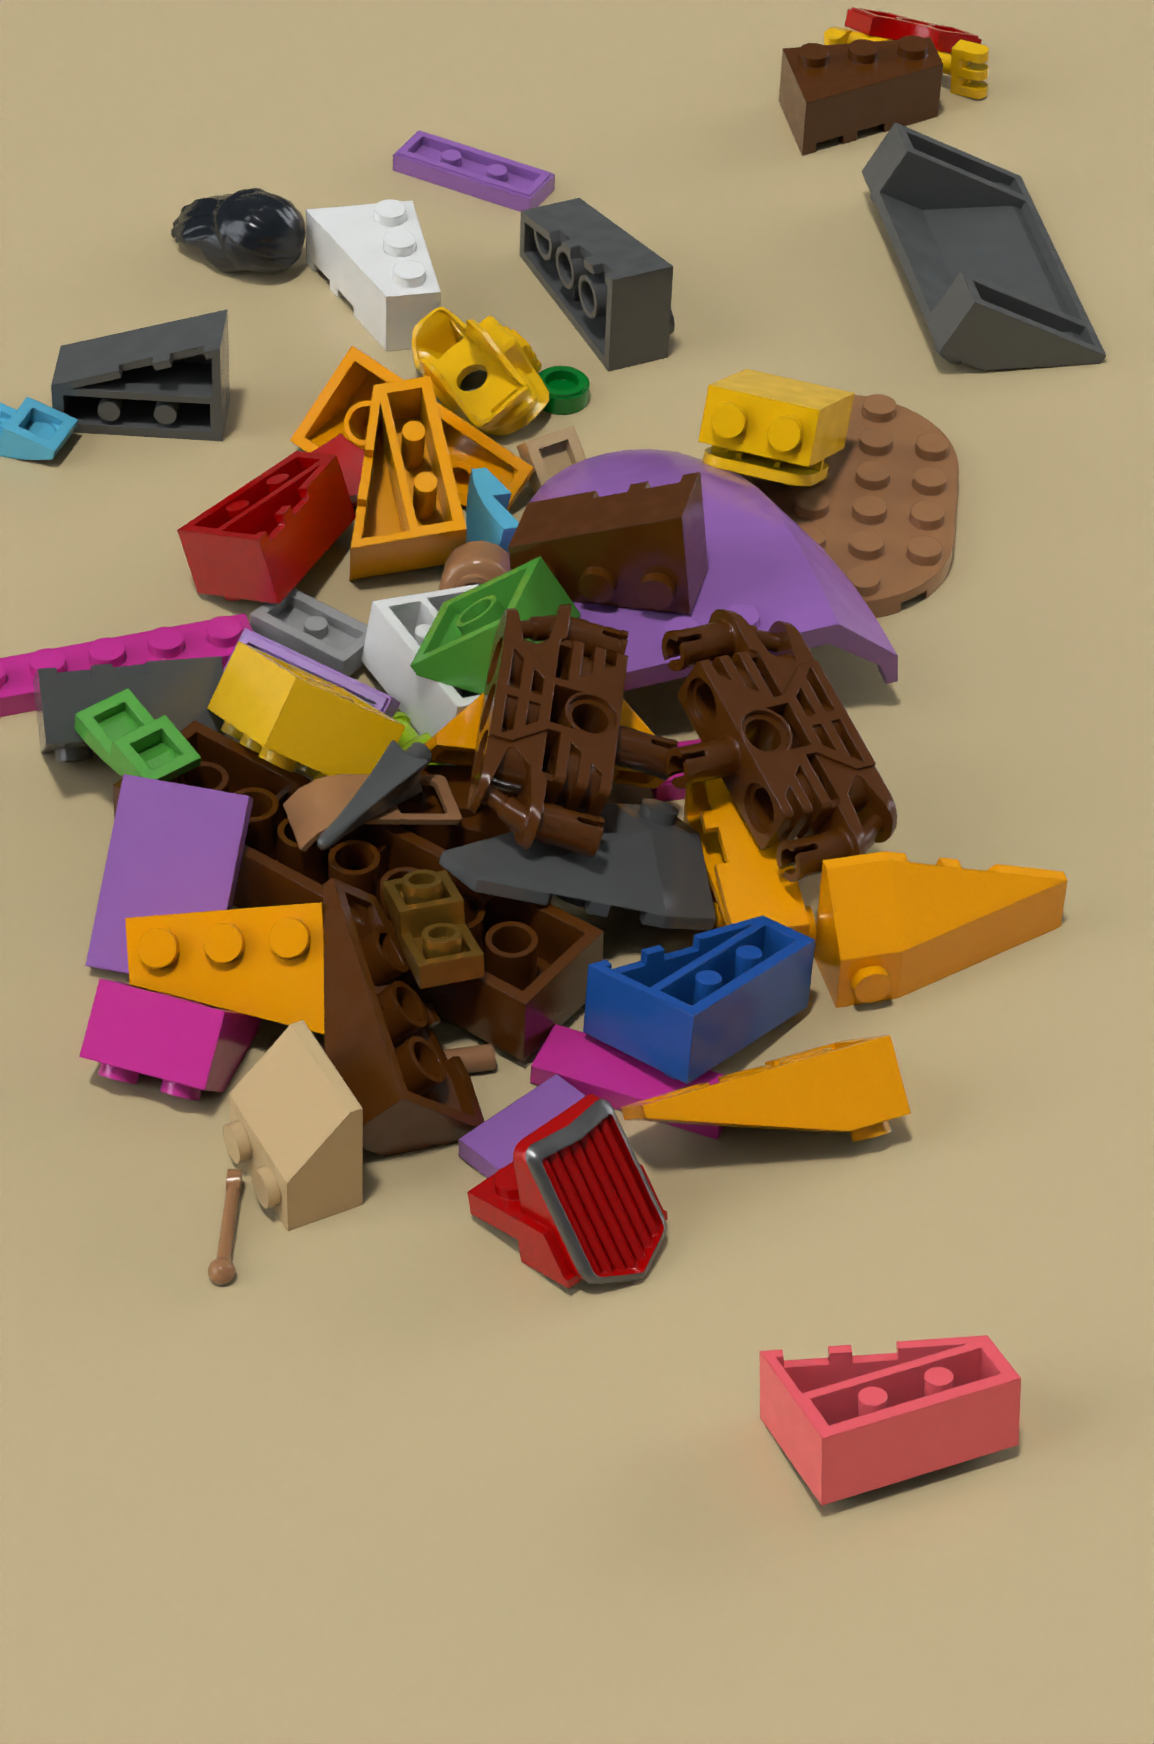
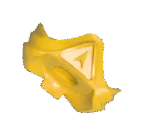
M438 307L414 326L412 331L413 360L415 367L422 375L421 377L431 376L435 396L441 405L478 430L494 435L514 433L528 425L548 404L549 391L538 375L542 364L537 359L531 345L515 329H509L507 326L503 327L493 316H487L479 324L474 319H467L465 324L445 307ZM478 370L487 372L486 381L478 389L473 391H463L460 389L462 380L471 372Z

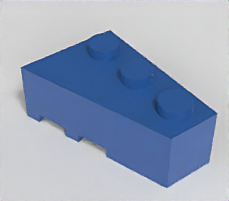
M762 915L695 934L693 946L664 954L665 949L660 945L642 949L641 961L611 969L612 964L607 960L589 964L583 1032L662 1071L663 1074L672 1079L689 1084L808 1007L815 940Z

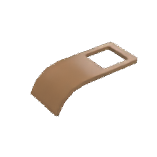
M338 774L320 777L300 787L283 803L301 851L305 852L338 817L370 774ZM420 775L421 786H432L435 788L445 812L444 814L401 813L396 805L365 824L458 825L461 822L462 815L444 776Z

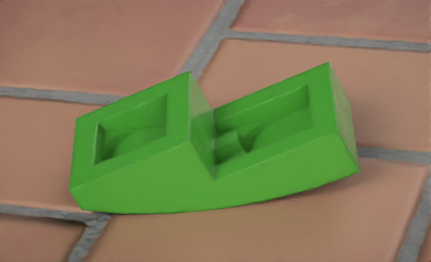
M129 688L75 714L74 730L107 765L122 777L123 774L168 782L201 765V756L169 718L163 715L154 719Z

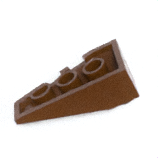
M332 877L323 884L325 1053L363 1108V1149L387 1157L457 1143L461 1137L485 1122L470 1075L460 1056H453L447 1059L432 1028L440 1023L441 1020L432 1003H423L419 995L407 983L403 974L410 967L398 938L376 896Z

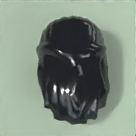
M261 188L243 189L233 194L196 199L181 209V213L173 222L174 227L171 229V235L173 238L176 237V243L183 242L184 244L201 248L205 258L219 271L225 273L244 270L266 274L282 273L299 259L306 236L303 216L291 201L282 196L266 192Z

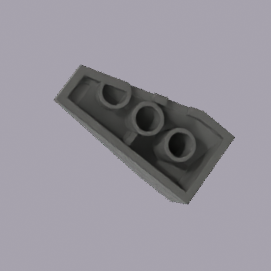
M645 798L642 800L641 805L624 803L605 805L600 817L605 819L603 834L594 858H589L556 846L542 844L535 840L530 849L526 851L516 843L513 831L442 851L439 860L441 866L472 891L541 905L550 904L554 894L563 901L584 907L587 914L603 917L608 916L611 906L642 911L639 918L642 924L660 928L712 930L716 921L700 834L677 817L679 813L677 808L657 799Z

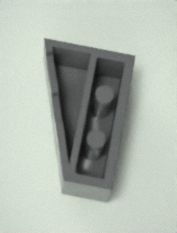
M228 309L62 345L51 384L52 408L78 419L77 427L73 433L223 441L230 404Z
M222 656L148 661L145 664L113 667L112 664H100L90 666L89 670L57 673V667L37 669L33 685L41 753L55 752L56 763L93 759L92 749L74 730L75 714L129 688L154 719L166 715L179 731H182L195 720L225 735L226 733L221 731L225 720L207 709L223 675Z

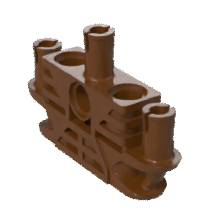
M571 604L559 605L555 615L533 616L529 620L520 621L519 612L516 608H509L504 611L495 634L490 655L467 808L476 814L481 804L484 803L498 813L499 819L514 829L516 843L526 851L530 849L535 840L542 844L570 850V852L594 858L603 834L605 819L600 817L611 793L614 765L667 780L665 756L670 748L678 746V742L674 739L637 731V729L627 726H620L628 656L624 654L629 633L625 630L605 627L588 622V620L571 617Z
M716 609L711 614L708 624L681 630H671L664 634L661 647L664 660L680 656V659L671 660L668 667L673 671H682L693 667L679 689L677 696L701 740L700 743L673 747L667 751L665 768L668 777L684 772L683 776L673 778L671 781L673 786L683 789L693 784L722 778L760 849L771 848L778 841L776 859L779 870L796 865V868L786 870L783 873V877L789 882H796L802 878L822 873L823 860L866 854L874 845V842H885L893 835L897 826V811L893 797L875 767L876 763L820 663L818 660H815L795 626L788 622L776 621L767 632L758 630L754 625H749L741 615L734 611Z

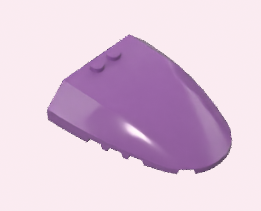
M656 449L622 450L587 458L563 469L549 478L529 501L530 503L597 491L599 497L628 492L630 485L648 481L651 487L678 483L685 474L701 473L708 571L691 614L573 602L581 613L579 618L605 627L628 631V643L624 654L628 656L624 691L687 677L693 667L682 671H673L668 667L671 660L680 659V656L664 660L661 648L663 636L667 631L708 624L711 614L716 609L734 611L741 615L749 625H754L758 630L767 632L776 621L788 622L800 632L808 648L831 644L877 664L885 684L898 681V655L871 609L849 578L816 541L761 490L736 472L712 467L705 464L702 459L677 451Z

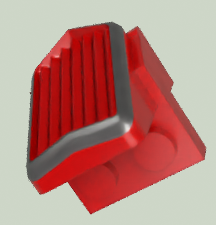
M595 1094L585 1096L521 1139L513 1152L514 1161L499 1169L467 1192L472 1215L517 1239L522 1263L568 1289L581 1280L590 1284H606L635 1281L644 1278L666 1234L667 1211L663 1210L643 1165L639 1164L612 1105Z

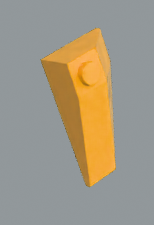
M351 346L290 441L304 451L312 452L342 433L352 444L364 450L373 385L404 379L361 350ZM437 402L461 505L467 507L471 470L486 467L511 492L507 511H509L536 468Z
M890 851L823 860L814 958L835 1007L839 1008L900 998L1061 927L1067 878L1063 871L995 864L987 870L962 868L958 859L939 857L935 865L909 862L905 853Z
M891 1035L837 1041L765 1062L766 1066L719 1076V1083L710 1085L709 1082L696 1084L621 1107L624 1120L823 1133L849 1131L853 1142L889 1133L891 1128L888 1120L911 1114Z

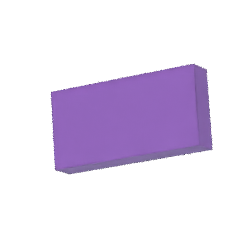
M555 1074L459 1139L458 1156L489 1178L499 1169L514 1161L513 1152L521 1139L584 1098L585 1095Z

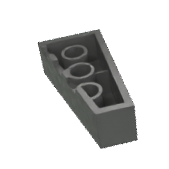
M581 198L522 210L519 256L607 371L668 358L669 334L674 332L675 327L674 316L671 310L673 265Z

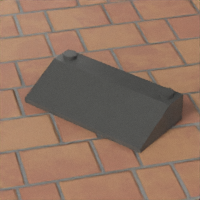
M895 122L861 172L871 193L870 198L878 209L935 342L934 347L937 353L950 363L960 365L964 362L981 370L1101 364L1106 357L1105 351L1022 177Z

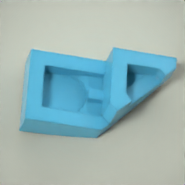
M486 467L472 469L470 473L466 509V543L484 540L495 543L508 552V546L519 522L507 511L511 492Z

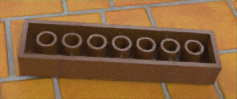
M195 720L180 731L201 756V765L168 782L247 795L253 798L233 906L243 909L323 903V884L333 877L376 896L395 932L383 895L382 881L403 878L404 875L415 870L427 869L436 872L446 870L439 864L442 851H446L445 849L399 825L363 824L329 849H320L317 845V839L305 852L301 851L283 803L300 787L312 782V780L296 772L282 769L260 758L259 753ZM123 778L113 785L114 819ZM446 870L464 899L465 924L484 953L485 977L420 989L410 969L403 975L409 986L419 995L423 1003H432L438 1016L488 1043H492V1045L514 1057L525 1061L546 1041L555 1024L562 1026L585 1004L588 965L602 961L604 931L552 904L541 905L474 892Z

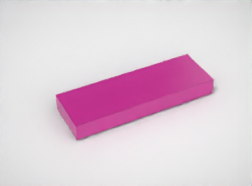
M555 1024L531 1065L530 1083L540 1085L557 1074L585 1096L595 1094L608 1101L613 1108L622 1111V1106L680 1088L709 1082L710 1085L719 1083L718 1077L724 1074L709 1070L689 1084L666 1076L662 1071L584 1032ZM664 1123L717 1140L725 1127Z

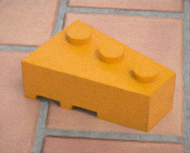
M431 376L373 385L356 517L350 548L349 580L445 565L446 559L451 553L466 543V523Z
M722 778L693 784L685 788L683 822L700 834L716 915L713 929L763 915L814 939L816 942V922L812 908L809 905H804L798 881L789 882L783 877V873L786 870L795 868L794 865L780 870L777 865L776 852L779 845L778 841L771 848L760 849Z

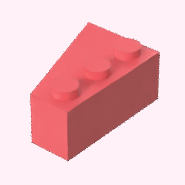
M988 1335L896 1341V1353L852 1356L851 1345L828 1346L827 1358L784 1360L782 1349L759 1351L760 1419L821 1506L1019 1445L1021 1377Z

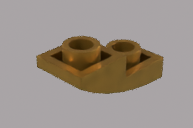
M427 869L415 870L407 873L403 878L382 881L383 895L394 930L406 961L420 989L485 977L484 953L465 924L464 899L446 870L437 872Z

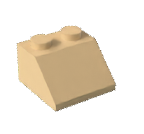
M304 1020L292 1023L229 1093L230 1123L223 1126V1136L231 1158L237 1164L244 1162L251 1173L254 1191L260 1204L265 1209L273 1207L287 1231L363 1205V1108Z

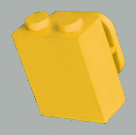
M744 369L708 385L698 442L712 446L704 450L702 461L715 468L795 486H813L827 478L829 465L824 463V459L845 447L855 393L751 369Z

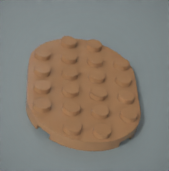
M882 394L869 396L854 395L845 447L824 459V463L829 465L827 478L813 486H795L738 473L761 490L825 550L852 582L875 618L900 612L902 602L912 599L919 594L927 599L941 586L947 577L951 566L954 545L959 476L958 458L953 445L937 426L920 414L896 404L889 396Z

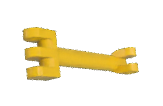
M836 26L829 27L824 32V45L847 44L858 39H866L873 42L889 40ZM960 39L952 47L951 54L937 51L943 62L942 74L951 76L950 93L973 99H982L987 96L988 84L983 81L988 78V65L984 63L989 59V48L987 46Z

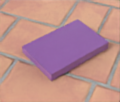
M123 774L85 966L129 974L125 918L232 909L253 805L252 797Z

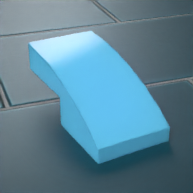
M28 396L17 410L0 403V456L23 460H53L76 429L78 419Z

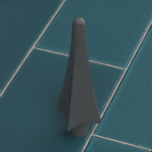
M392 740L351 801L319 836L317 841L318 847L322 850L329 849L369 820L422 793L420 774L432 761V754L429 748L423 743L415 742L404 751Z

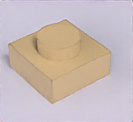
M574 425L516 446L520 458L536 468L529 479L534 495L549 478L563 469L586 459Z

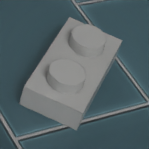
M295 588L291 590L280 604L265 602L250 614V625L253 632L342 674L350 676L364 665L361 659L368 625Z

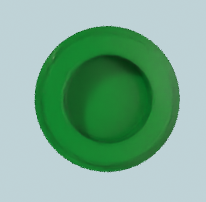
M553 366L538 373L549 391V402L543 411L556 415H569L577 413L587 406L590 382L583 372L569 366Z

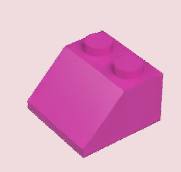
M99 978L79 1057L100 1062L98 1071L100 1076L131 1084H137L140 1073L163 1079L161 1092L199 1101L202 1090L225 1091L255 1038L262 1018L130 985L129 983Z

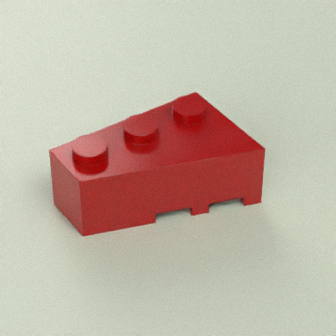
M295 451L177 531L198 593L223 596L228 601L245 599L280 604L355 520L356 515L337 455Z

